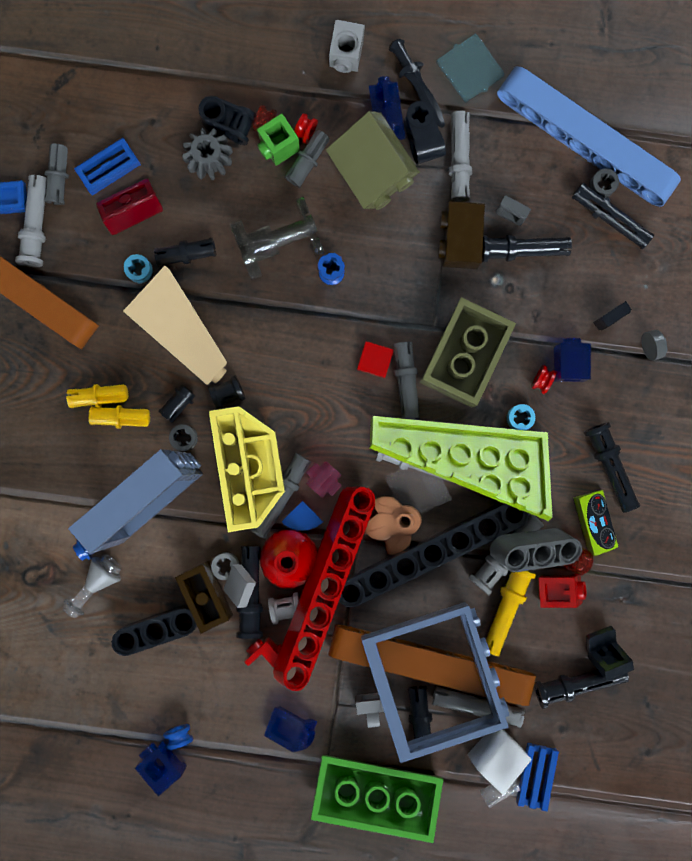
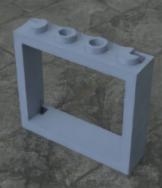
M160 449L68 529L89 554L123 544L203 474L199 468L202 465L191 453L187 454L186 452Z
M465 602L361 636L400 763L509 728L506 717L510 716L504 697L499 699L496 687L500 686V681L495 668H489L486 657L490 656V650L485 638L480 639L476 627L481 626L480 620L477 617L475 608L470 609L469 605ZM460 616L491 714L407 742L376 643Z

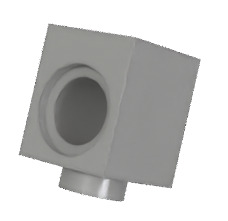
M335 20L329 52L330 67L343 73L358 72L364 42L365 25ZM343 46H350L353 48V50L350 52H343L340 50V48Z

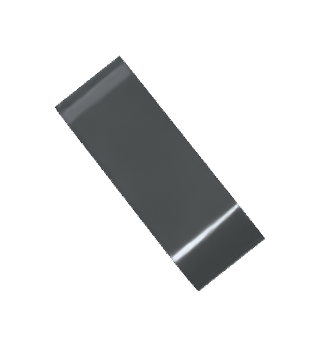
M559 528L501 535L494 539L490 547L492 558L511 572L572 564L578 560L582 552L580 541Z

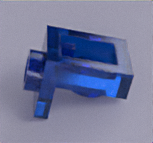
M281 706L275 707L264 736L291 752L301 751L312 744L316 735L314 729L317 721L312 718L304 720Z

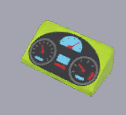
M603 490L573 497L589 555L597 556L618 548Z

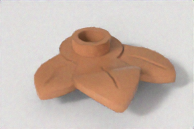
M383 496L375 499L374 507L378 514L369 520L365 533L373 539L385 540L386 550L390 555L404 551L411 543L412 534L417 532L421 526L422 519L419 511L413 506L401 505L394 497ZM403 516L408 517L410 525L403 524L401 518Z

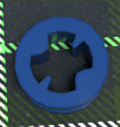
M189 724L176 726L163 733L164 738L169 741L166 745L168 750L183 747L194 740L193 736L188 734L190 730Z

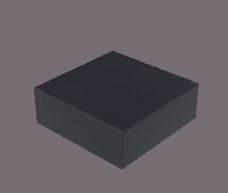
M625 301L593 323L598 330L602 331L629 314L632 309Z

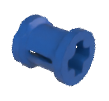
M328 253L322 256L318 262L319 277L322 282L327 285H336L342 281L345 265L341 256L336 253ZM332 264H335L336 271H333L331 275L327 274L326 268H330Z

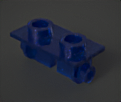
M382 76L378 78L376 85L369 86L372 111L382 113L397 138L405 140L398 82H392L388 76Z

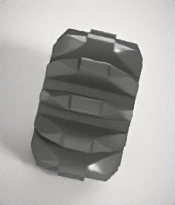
M201 127L200 136L197 137L195 134L190 133L189 137L192 142H184L183 148L186 153L182 155L185 163H189L187 168L190 173L197 172V176L201 180L208 173L210 179L214 180L215 172L218 171L221 175H225L226 171L223 166H231L232 160L229 156L233 153L231 146L227 145L228 139L225 135L218 137V132L214 128L207 135L205 129ZM207 151H212L213 154L210 156ZM203 153H206L208 157L204 158Z

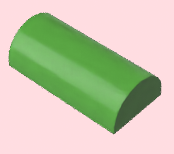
M322 754L311 820L434 843L443 777Z

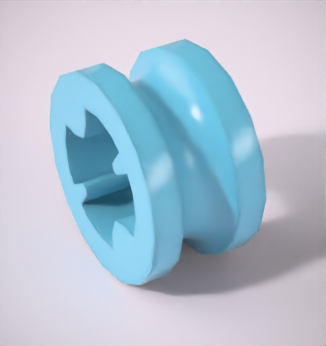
M131 255L124 262V272L133 282L145 283L151 278L153 267L150 261L143 255ZM137 262L142 266L145 264V267L141 269L142 274L139 276L135 272L133 274L131 270L135 269V263Z
M516 405L508 411L506 416L507 423L512 429L527 430L535 422V413L528 405ZM516 411L527 413L528 417L525 418L527 420L525 425L523 423H515L514 418L517 416L514 413Z

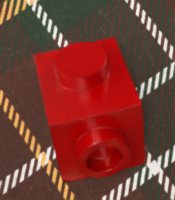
M269 636L263 642L257 639L247 648L246 652L249 655L244 662L249 666L262 655L274 668L282 644L277 646Z

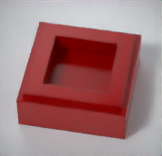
M366 341L357 370L385 379L394 350Z

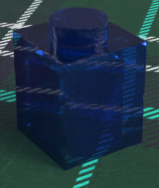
M565 338L563 343L554 347V370L557 371L554 382H585L591 379V343H582L581 338Z

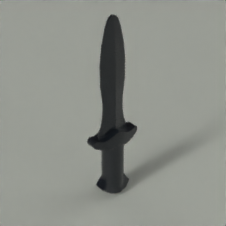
M394 40L389 47V51L396 55L403 68L398 77L402 78L405 76L412 83L420 101L426 102L431 106L437 125L443 128L445 122L440 107L421 77L420 69H422L424 64L412 61L405 49L404 40Z

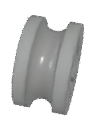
M223 552L213 559L211 570L217 579L227 580L229 576V571H226L225 574L220 572L221 566L218 564L220 559L222 562L226 558L231 560V568L232 565H239V560L234 554Z

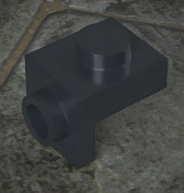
M612 626L586 635L588 658L606 681L634 670L633 660L617 643L616 630Z

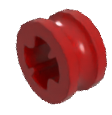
M305 113L299 118L294 132L298 138L303 139V143L308 144L311 140L318 120L315 118L312 120L308 119V115Z
M543 364L538 370L531 388L534 390L539 388L541 393L545 395L553 384L557 371L554 369L548 371L547 366Z

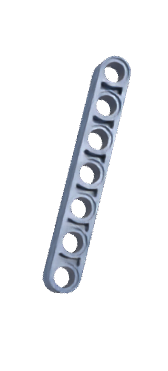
M514 67L497 91L499 99L504 104L599 169H611L616 172L622 185L652 205L664 206L681 181L680 176L673 169L523 67Z

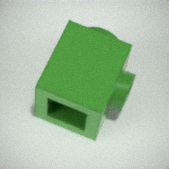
M283 114L278 115L257 129L260 140L257 146L266 160L271 158L275 166L300 151L299 138Z

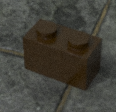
M449 201L446 211H441L440 229H445L444 240L439 241L438 258H443V267L479 268L482 263L485 204Z
M209 561L175 577L201 634L229 621L233 616L218 580L212 573Z

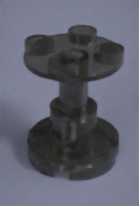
M304 196L295 199L301 220L272 231L268 225L246 233L241 219L230 224L251 280L263 277L258 264L259 261L280 254L279 247L303 238H308L315 256L324 254L319 237H313L318 231L312 214L306 216L309 210Z

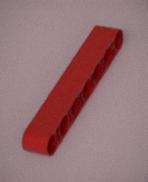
M350 486L343 489L340 493L317 552L314 568L306 581L273 669L274 678L291 691L302 690L309 682L375 506V495L367 487ZM358 493L360 503L356 507L353 500L354 496ZM348 521L350 529L345 535L343 533V525ZM337 549L339 551V559L336 563H333L332 554ZM327 578L328 588L322 592L321 583ZM317 607V617L310 621V612ZM306 637V646L299 650L298 644L300 640ZM295 667L294 677L287 680L288 671Z

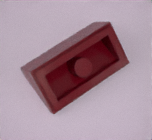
M148 178L96 203L101 219L111 235H116L163 211V207Z

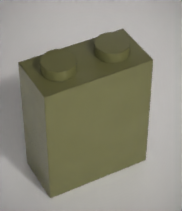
M368 111L326 149L363 209L376 208V210L385 207L390 203L391 195L396 191L401 192L414 183L412 178L420 173L382 113Z

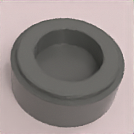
M659 330L645 332L642 335L641 342L646 357L651 361L664 358L667 353V342L664 335Z

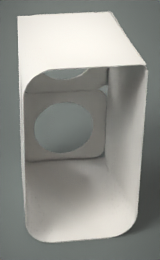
M504 730L485 735L467 754L475 768L502 795L507 792L532 760L522 747Z

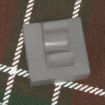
M379 694L356 695L357 715L367 714L368 728L379 727V712H384Z

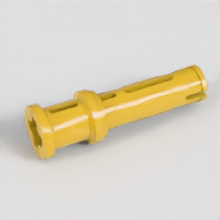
M529 570L511 572L506 586L501 588L500 592L503 598L486 638L490 654L500 656L519 604H523L526 601L525 593L531 579L536 577L534 572Z

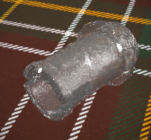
M515 780L504 795L492 784L481 789L480 793L487 806L492 808L493 805L511 795L516 797L517 792L521 788L517 780Z

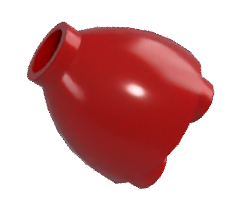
M283 529L274 533L265 541L260 552V566L264 576L272 584L281 588L294 589L304 585L310 577L318 550L307 534L298 530ZM283 557H290L292 559L293 565L290 568L282 566L281 560Z

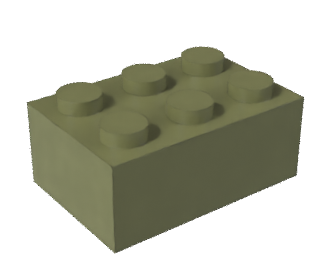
M461 297L419 383L471 408L478 406L516 323Z

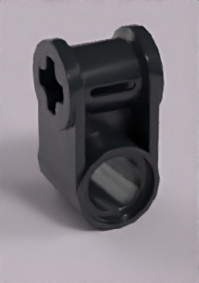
M207 96L202 99L198 109L205 129L211 131L214 128L217 130L218 135H225L227 139L236 144L247 145L249 141L247 136L252 124L256 123L258 119L257 114L246 107L232 104L216 96ZM212 110L220 112L217 118L211 119L206 117L208 112Z
M423 101L414 102L407 110L404 129L410 143L413 159L418 165L445 156L446 147L431 106Z

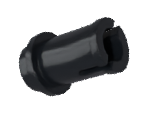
M183 384L179 388L176 387L174 389L176 392L158 410L171 423L175 421L189 403L191 405L194 403L193 399L196 395Z

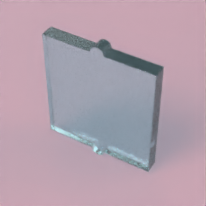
M476 33L461 44H454L453 49L440 57L436 62L465 103L482 91L487 92L489 86L505 75Z

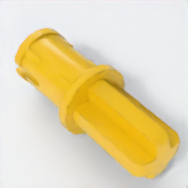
M94 384L91 388L68 389L67 395L71 396H66L69 408L92 405L99 408L102 404L125 402L129 395L127 386L124 384L104 387Z
M117 405L116 408H96L91 406L88 418L90 425H114L117 429H121L122 426L147 427L151 417L148 409L123 408L122 405Z

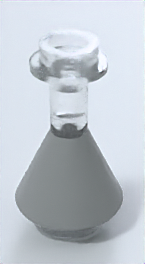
M103 554L100 558L93 557L85 586L73 600L70 598L64 600L63 610L73 618L84 615L85 611L82 607L93 593L121 580L119 574L122 570L121 565L107 554Z

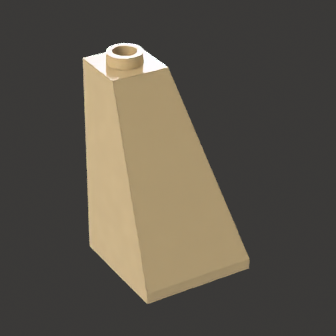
M164 265L123 312L205 384L208 385L211 381L216 383L226 373L227 370L224 366L227 364V361L173 274Z

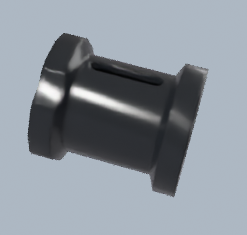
M236 375L231 376L230 381L215 387L213 385L208 386L209 393L217 410L223 409V405L240 399L243 401L246 399Z

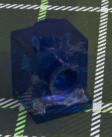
M162 741L157 746L153 742L150 743L139 754L141 760L135 769L152 790L160 796L183 775L187 765L184 762L181 763L175 754L167 749L164 741ZM159 758L165 766L158 765L156 759Z

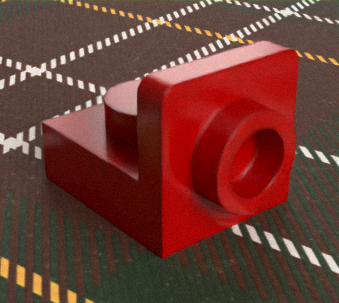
M573 574L571 576H540L538 578L540 608H577L586 599V583L581 581V574Z

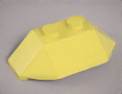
M239 406L209 411L228 532L258 528L285 492L276 433Z

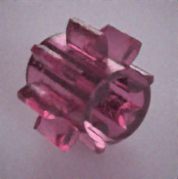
M327 461L321 466L315 462L306 472L311 477L306 484L322 498L327 492L333 496L342 486L338 482L342 475Z

